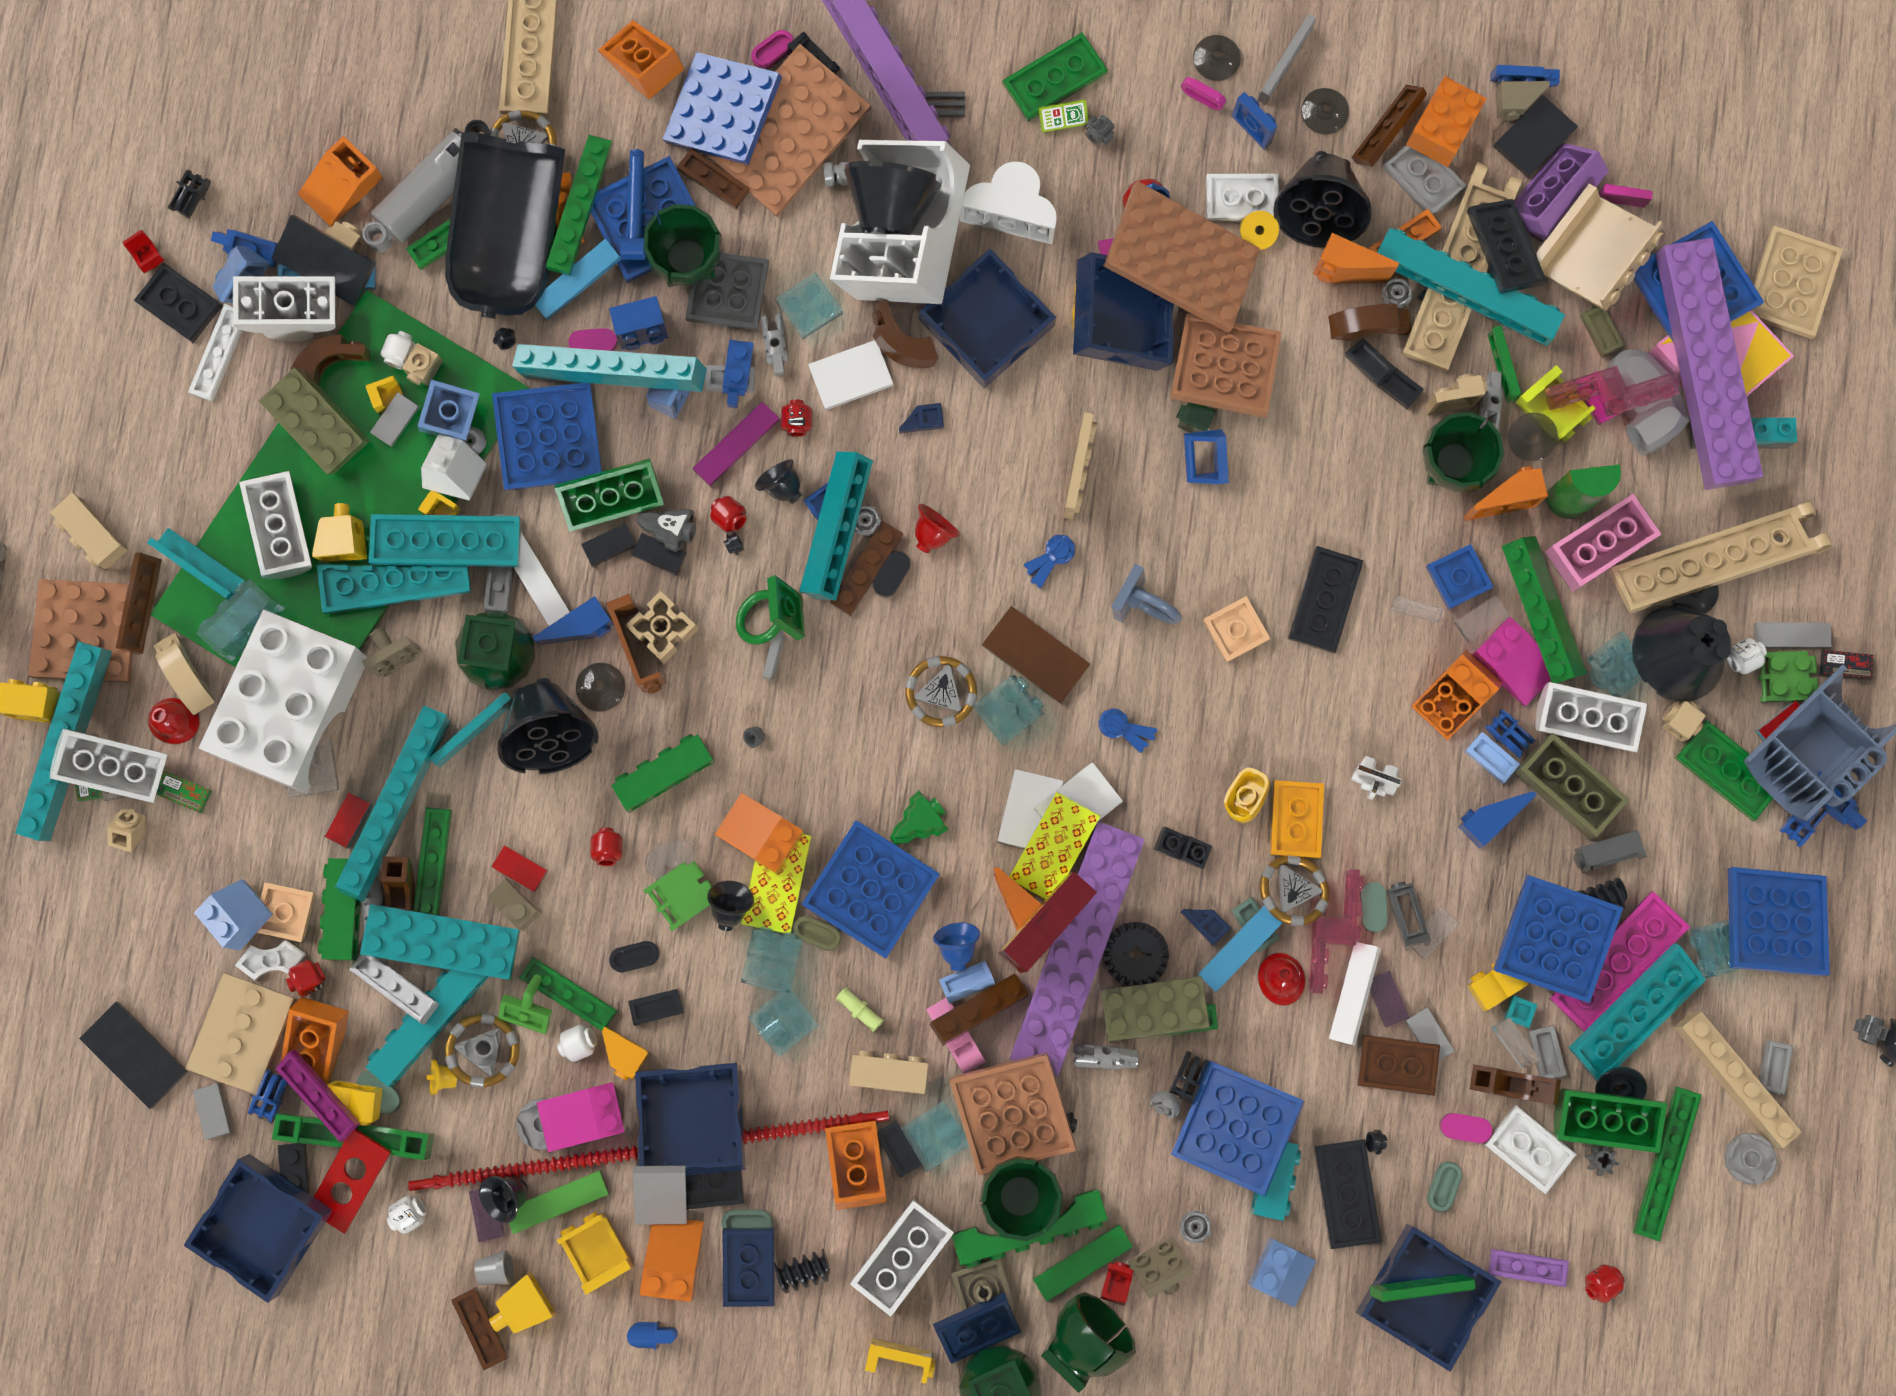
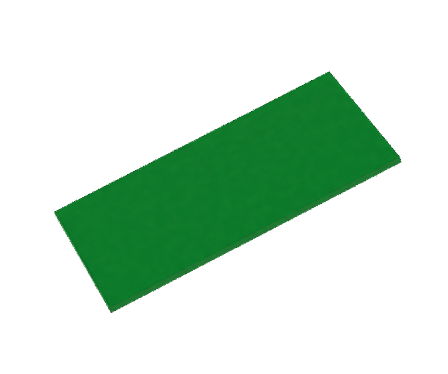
M366 290L338 334L345 338L347 344L349 341H359L366 345L371 351L370 361L342 360L331 364L321 376L320 388L370 442L335 474L327 475L278 422L239 480V482L282 472H290L312 568L305 573L283 579L262 578L240 483L238 482L196 547L246 581L249 586L234 604L181 567L151 612V616L235 668L263 610L355 646L361 651L390 605L326 615L322 613L317 565L363 566L371 564H369V561L360 562L359 560L325 563L312 557L319 520L324 517H334L335 504L350 505L349 515L362 520L366 536L370 535L371 514L423 515L418 508L430 490L422 488L421 467L437 436L419 432L418 429L429 386L423 383L417 385L406 378L407 374L403 369H396L384 363L381 350L389 334H398L399 331L405 332L413 337L411 341L415 344L418 343L438 354L443 362L432 380L480 393L471 427H476L484 433L486 447L478 455L483 461H485L498 441L492 393L530 388ZM394 376L400 384L403 396L419 406V409L391 447L370 433L383 413L378 414L373 408L366 385ZM439 493L455 504H457V502L460 499L458 497ZM372 565V566H376V567H387V566L412 567V566H416V565Z

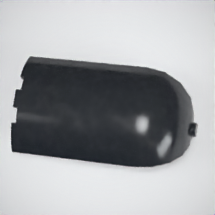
M462 132L445 257V278L449 292L459 306L481 312V317L496 319V315H521L536 305L544 293L548 280L549 270L546 268V263L554 240L565 149L542 143L520 141V144L506 142L507 139L482 133Z

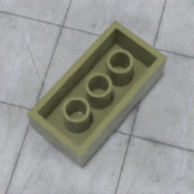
M294 367L259 400L266 410L327 475L335 474L370 442L302 368Z
M1554 733L1546 736L1514 772L1515 775L1588 839L1598 837L1629 801L1623 793Z
M1202 976L1101 990L1108 1042L1209 1028Z

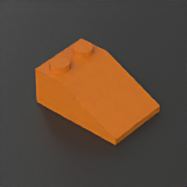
M634 20L598 49L599 53L637 91L648 99H651L684 70L674 48Z
M1332 233L1313 274L1325 283H1387L1399 263Z
M1532 466L1518 469L1516 474L1512 475L1507 481L1474 505L1464 515V520L1468 521L1537 507L1548 497L1542 469H1533Z
M741 793L714 835L778 875L804 835V831Z
M996 867L992 871L1014 926L1018 931L1041 903L999 867Z
M301 997L289 1009L281 1061L291 1050H296L328 1086L346 1033L349 1011Z
M876 1121L825 1128L836 1210L887 1203Z
M687 1219V1224L651 1225L640 1296L691 1302L694 1299L704 1221Z

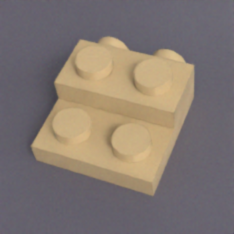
M1472 373L1459 376L1451 387L1438 389L1437 393L1431 397L1425 406L1427 415L1475 407L1487 391L1486 379L1481 375L1473 376Z

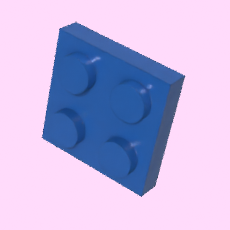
M1244 91L1237 98L1232 117L1265 150L1272 143L1277 129L1276 121L1271 114L1265 113L1260 108L1258 101L1253 96L1249 97Z
M1471 544L1426 566L1448 610L1493 588Z

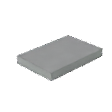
M1407 145L1382 167L1423 211L1429 209L1433 216L1467 188V185L1450 167L1438 163Z
M633 1166L635 1225L687 1224L686 1167Z

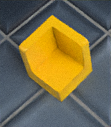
M394 376L366 385L372 406L378 414L384 413L397 393L403 395L400 384Z
M430 490L418 508L423 515H458L461 511L455 503Z

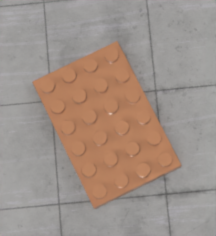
M801 44L796 47L776 71L780 73L782 79L749 165L706 154L725 172L749 187V193L776 217L781 214L872 108L869 103Z
M1137 181L1133 184L1104 267L1228 333L1234 327L1260 248Z

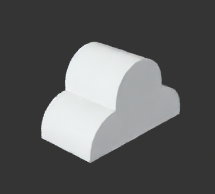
M1016 161L1006 163L998 168L991 183H978L971 186L964 193L960 213L961 222L1051 245L1054 240L1057 217L1053 205L1046 198L1039 196L1040 179L1036 171L1028 164Z
M233 276V325L239 330L263 333L267 338L287 342L305 341L313 338L314 333L331 331L336 327L335 277Z

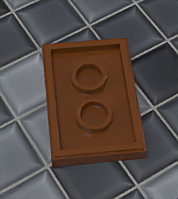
M1363 1035L1358 1086L1435 1096L1440 1044Z

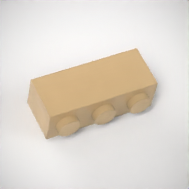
M71 493L50 511L55 518L53 523L62 532L67 531L71 535L69 541L77 549L80 550L82 548L87 553L85 558L92 566H100L106 570L128 551L90 507L76 494Z
M858 1050V1055H852L849 1086L925 1094L928 1063H923V1057L909 1056L908 1061L898 1060L899 1055L884 1053L883 1058L873 1057L874 1052Z

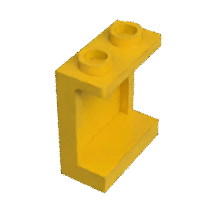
M595 1211L583 1218L585 1224L578 1228H575L574 1224L560 1232L562 1237L557 1239L558 1244H561L583 1283L581 1287L585 1295L634 1267L605 1212L598 1215Z
M874 1338L871 1339L865 1371L875 1373L878 1357L923 1367L921 1383L926 1384L927 1378H933L936 1359H932V1351Z

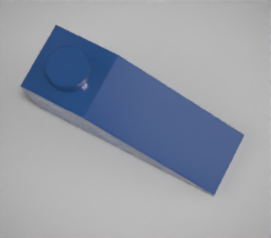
M594 596L532 638L538 645L591 639L596 636L600 638L611 631L610 627L614 624Z
M1532 791L1480 807L1474 811L1469 809L1460 818L1463 822L1458 828L1478 848L1484 847L1537 794Z

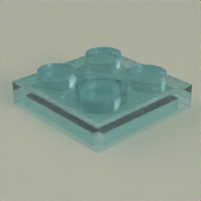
M816 272L775 298L802 340L843 314L842 309Z

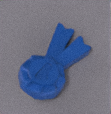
M1053 536L1046 542V554L1024 563L1028 575H1032L1039 570L1031 580V583L1037 584L1039 589L1042 588L1056 564H1066L1074 558L1075 544L1068 536Z
M1117 708L1103 711L1098 720L1101 734L1110 739L1123 737L1139 753H1142L1143 748L1149 746V744L1138 736L1155 740L1154 734L1158 730L1152 727L1129 723L1127 715Z

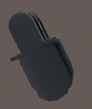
M186 170L180 182L176 181L179 187L167 208L171 211H177L179 214L190 219L200 200L205 201L204 196L210 187L211 180L207 178L204 180L201 175H193L191 170Z
M1187 1050L1177 1075L1174 1076L1175 1078L1169 1093L1178 1095L1180 1100L1183 1098L1187 1099L1189 1104H1192L1201 1087L1200 1084L1210 1060L1205 1058L1196 1080L1193 1081L1192 1079L1201 1058L1198 1056L1193 1058L1186 1077H1184V1071L1192 1052ZM1179 1079L1185 1082L1182 1089L1176 1087ZM1189 1084L1195 1086L1193 1093L1186 1091Z

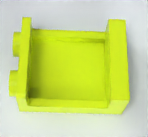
M1557 365L1515 402L1554 445L1561 439L1565 443L1576 433L1573 429L1578 424L1583 427L1593 418L1591 413L1596 409L1594 405L1588 407L1560 377L1563 371Z

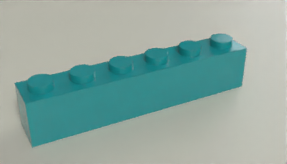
M836 451L799 592L815 599L836 601L873 463L872 459L860 453Z
M445 970L437 978L436 987L432 991L427 990L425 992L439 1003V1006L426 1024H421L407 1013L402 1018L404 1023L398 1030L393 1029L386 1036L385 1041L387 1043L381 1049L377 1048L371 1053L367 1059L369 1063L365 1068L387 1087H394L489 976L454 970L447 972Z

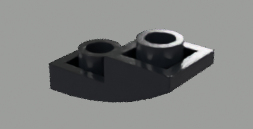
M1162 827L1153 850L1204 869L1212 846L1168 827Z

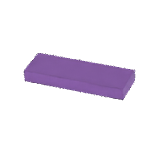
M1491 1249L1488 1273L1493 1276L1566 1287L1569 1261Z

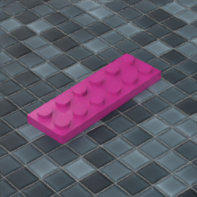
M1654 891L1650 892L1617 926L1590 1003L1558 992H1554L1548 999L1584 1033L1690 926Z

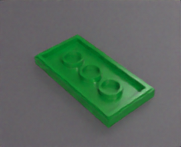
M1082 32L1002 80V84L1026 120L1030 121L1039 115L1038 107L1060 103L1108 74V69Z
M1705 720L1699 733L1695 736L1692 735L1675 759L1751 821H1756L1773 798L1757 783L1746 767L1743 760L1750 754L1711 722Z

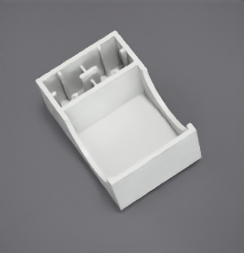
M859 140L857 149L864 161H870L869 166L882 167L883 162L920 168L936 174L937 181L941 178L942 187L911 235L862 233L859 220L851 226L841 223L830 280L856 300L942 304L970 164L946 141Z
M263 610L199 749L216 758L307 794L311 787L308 778L309 768L316 746L330 721L338 713L345 712L364 671L365 666L362 661L368 657L355 646Z

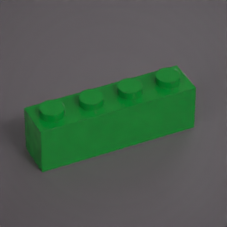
M692 734L685 736L679 741L680 745L673 749L671 747L663 749L658 753L659 757L651 762L649 759L636 766L637 770L633 773L628 774V772H625L614 779L616 783L611 786L628 813L715 763L698 734L695 736Z
M328 858V864H325L323 869L326 889H323L321 899L325 907L324 914H321L320 928L323 929V936L318 943V953L321 954V959L356 961L358 958L361 901L340 893L335 887L348 861L346 858Z

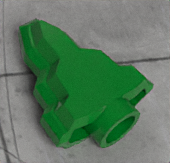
M918 790L909 799L910 805L903 811V820L895 825L890 839L894 845L909 843L916 837L926 839L931 835L938 837L949 830L941 818L946 812L935 798L928 801Z

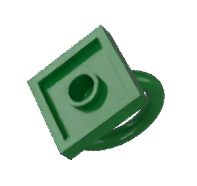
M776 575L767 578L768 590H760L751 594L741 604L737 612L736 631L739 637L748 644H764L772 640L781 630L795 640L805 638L802 594ZM768 599L770 622L773 625L760 635H752L745 626L746 616L754 604Z

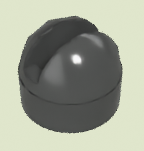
M755 726L746 729L743 733V738L749 747L754 748L764 742L765 734H763L760 727Z

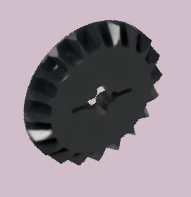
M1141 922L1126 923L1116 928L1110 934L1104 949V962L1110 975L1119 983L1128 987L1154 983L1163 975L1168 966L1169 951L1164 936L1149 924ZM1138 947L1139 952L1151 954V956L1140 957L1139 962H1135L1134 957L1122 955V953L1133 952L1134 948Z

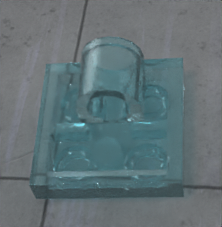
M1623 631L1617 633L1586 658L1594 669L1590 672L1592 683L1598 688H1607L1614 697H1621L1641 680L1633 661L1632 643Z
M786 986L748 1017L778 1057H781L819 1026L789 986Z
M944 1101L901 1127L926 1172L969 1146L968 1140Z

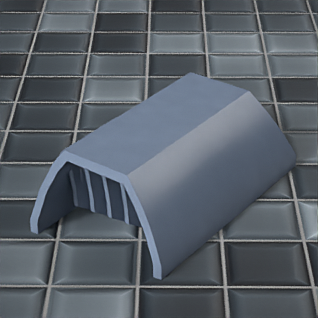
M1841 665L1743 760L1757 783L1786 812L1803 821H1808L1825 803L1836 807L1851 799L1886 764L1887 754L1882 747L1896 734V724L1884 728H1869V725L1865 726L1861 718L1857 717L1852 712L1853 710L1844 704L1845 702L1842 700L1843 672L1847 668L1844 665ZM1868 756L1874 759L1875 764L1869 762ZM1820 770L1822 774L1818 777V771ZM1851 772L1857 775L1858 781L1852 778ZM1834 788L1841 792V798L1835 794Z

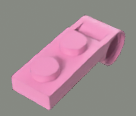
M945 998L926 1009L933 1021L954 1009V1007ZM969 1032L946 1044L963 1074L971 1072L986 1063Z

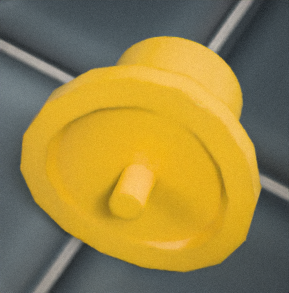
M431 1060V1073L426 1075V1080H430L429 1094L436 1095L438 1090L456 1088L457 1078L452 1074L448 1066L438 1065L436 1060Z

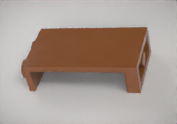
M630 594L606 602L637 686L643 693L648 692V694L662 690L661 686L665 685L666 681L660 672L645 678L642 677L621 622L622 618L639 612L636 603Z

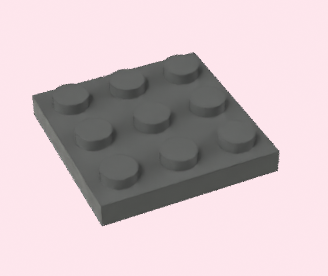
M721 253L720 261L714 268L716 278L702 280L691 285L686 321L758 332L769 259Z

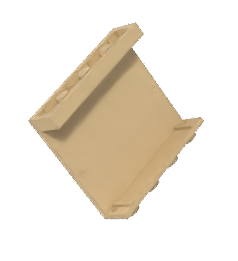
M1588 184L1537 251L1536 256L1547 279L1606 311L1611 304L1614 305L1617 302L1620 292L1625 285H1629L1633 281L1638 268L1646 264L1654 247L1662 243L1665 231L1661 221L1654 226L1601 198L1597 187Z

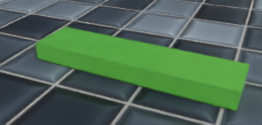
M601 1170L525 1201L524 1205L518 1210L515 1219L509 1222L512 1233H518L609 1195L610 1193Z

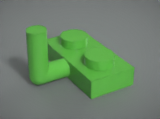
M533 975L523 994L522 1000L504 994L500 1003L498 1018L546 1034L549 1029L552 1010L532 1004L533 996L542 982V977L540 975Z

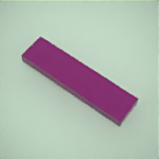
M761 402L692 468L693 471L711 487L780 421L779 417Z
M291 1050L275 1068L339 1142L345 1141L360 1124L296 1050Z

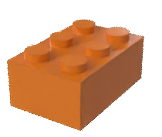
M1444 76L1406 145L1449 167L1487 98Z

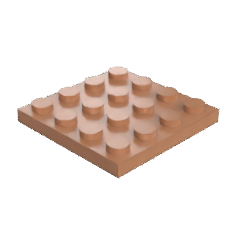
M1186 313L1170 399L1267 418L1282 332L1235 323L1233 329L1227 333L1194 314Z
M39 579L28 676L32 678L66 679L79 641L113 651L103 681L130 683L133 653L116 649L128 584Z
M1048 1052L950 1077L949 1082L978 1175L990 1173L996 1164L1016 1156L1035 1158L1038 1161L1076 1151L1077 1147Z

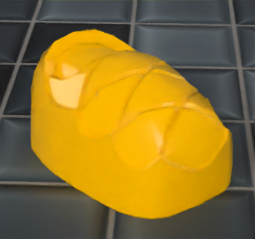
M1245 768L1231 784L1226 793L1224 805L1229 816L1236 822H1250L1260 812L1270 787V780L1265 774L1253 768Z

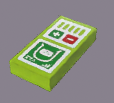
M1085 99L1038 107L1041 132L1087 125L1086 123L1089 121Z

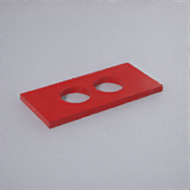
M357 1129L344 1141L314 1195V1198L333 1210L326 1223L344 1234L347 1233L392 1152ZM350 1158H359L364 1162L366 1172L363 1178L354 1179L348 1175L346 1164ZM338 1182L346 1183L351 1188L352 1198L346 1204L337 1202L333 1197L332 1189Z

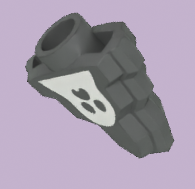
M682 508L679 511L668 510L662 514L656 512L639 513L636 519L639 526L647 532L654 533L656 540L664 543L665 548L674 552L681 549L684 541L691 543L696 533V524L692 523L694 510Z

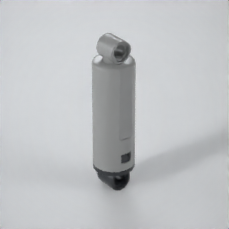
M472 120L465 127V132H483L491 136L490 129L482 120ZM454 128L371 211L372 216L377 222L367 224L363 229L362 235L373 251L378 253L387 251L392 245V238L400 243H404L454 193L462 133L460 130ZM376 234H382L378 241H373V237Z

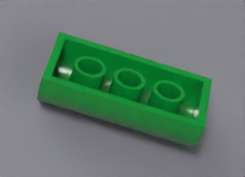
M650 458L554 485L569 532L664 505L658 479Z
M1620 464L1569 470L1547 491L1548 497L1545 500L1548 507L1561 518L1575 519L1583 516L1617 487L1621 477Z
M1562 1088L1559 1091L1557 1106L1555 1105L1554 1110L1555 1136L1558 1140L1660 1153L1667 1103L1665 1101Z

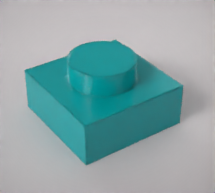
M1512 995L1504 1020L1530 1028L1538 1004Z

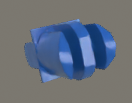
M1501 709L1499 711L1500 715L1497 718L1494 717L1492 719L1493 722L1490 725H1486L1485 729L1496 739V742H1502L1520 759L1523 756L1522 751L1527 750L1529 744H1534L1536 740L1518 724L1519 720H1515L1505 710ZM1505 719L1510 723L1509 727L1503 723ZM1498 727L1503 731L1501 735L1496 731Z
M1819 809L1808 821L1800 820L1794 816L1787 817V821L1779 831L1781 833L1785 832L1789 835V840H1795L1797 842L1796 845L1801 847L1816 832L1814 829L1828 811L1826 809L1820 811ZM1791 824L1796 826L1794 830L1790 827ZM1802 831L1804 835L1800 836L1798 833Z
M266 1069L256 1095H252L253 1099L248 1114H257L258 1118L263 1119L265 1117L269 1119L268 1122L273 1123L280 1106L283 1105L281 1100L288 1085L287 1081L279 1074H273L272 1076V1071ZM259 1100L263 1101L261 1108L257 1106ZM269 1104L274 1105L272 1111L267 1110Z
M660 1321L637 1322L628 1330L627 1341L636 1348H654V1350H657L659 1344L672 1343L677 1338L678 1332L672 1327H660Z

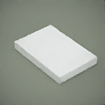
M1206 174L1207 219L1211 222H1242L1246 215L1259 210L1273 215L1274 202L1279 193V175Z
M875 340L808 364L825 411L893 386L884 358Z
M1093 762L1056 790L1101 815L1099 820L1123 802ZM1056 791L1034 807V810L1041 818Z
M1015 769L997 842L1025 849L1041 820L1034 807L1060 788L1063 781Z
M1517 1105L1513 1106L1492 1133L1489 1140L1484 1143L1488 1149L1543 1194H1547L1577 1155Z

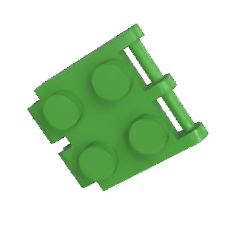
M1808 651L1767 652V655H1765V659L1767 658L1768 674H1766L1764 663L1760 668L1761 674L1758 675V680H1761L1762 685L1760 702L1805 701L1818 688V678H1810L1809 674L1817 673L1816 656H1808ZM1766 680H1769L1770 696L1767 695Z
M695 861L689 865L685 862L681 863L643 890L645 894H649L658 907L656 909L657 912H661L668 921L671 932L710 905L707 900V894L712 885L708 879L701 884L698 882V879L704 876V873ZM653 889L657 892V894L664 902V904L660 903L656 895L653 893ZM665 908H668V910L671 912V914L673 915V917H674L675 920L677 921L676 923H674V921L672 920V918L670 917V915L667 913V911L665 910Z

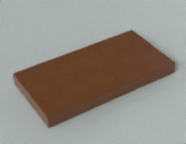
M1012 606L982 644L985 649L1060 704L1090 666L1089 662Z

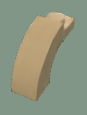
M176 633L154 645L157 653L155 657L174 691L193 715L215 702L209 686L192 665L183 643Z

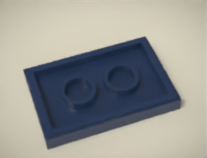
M774 1227L723 1228V1307L775 1306Z
M1004 1292L990 1298L988 1301L985 1300V1302L978 1303L933 1324L951 1364L1021 1333Z

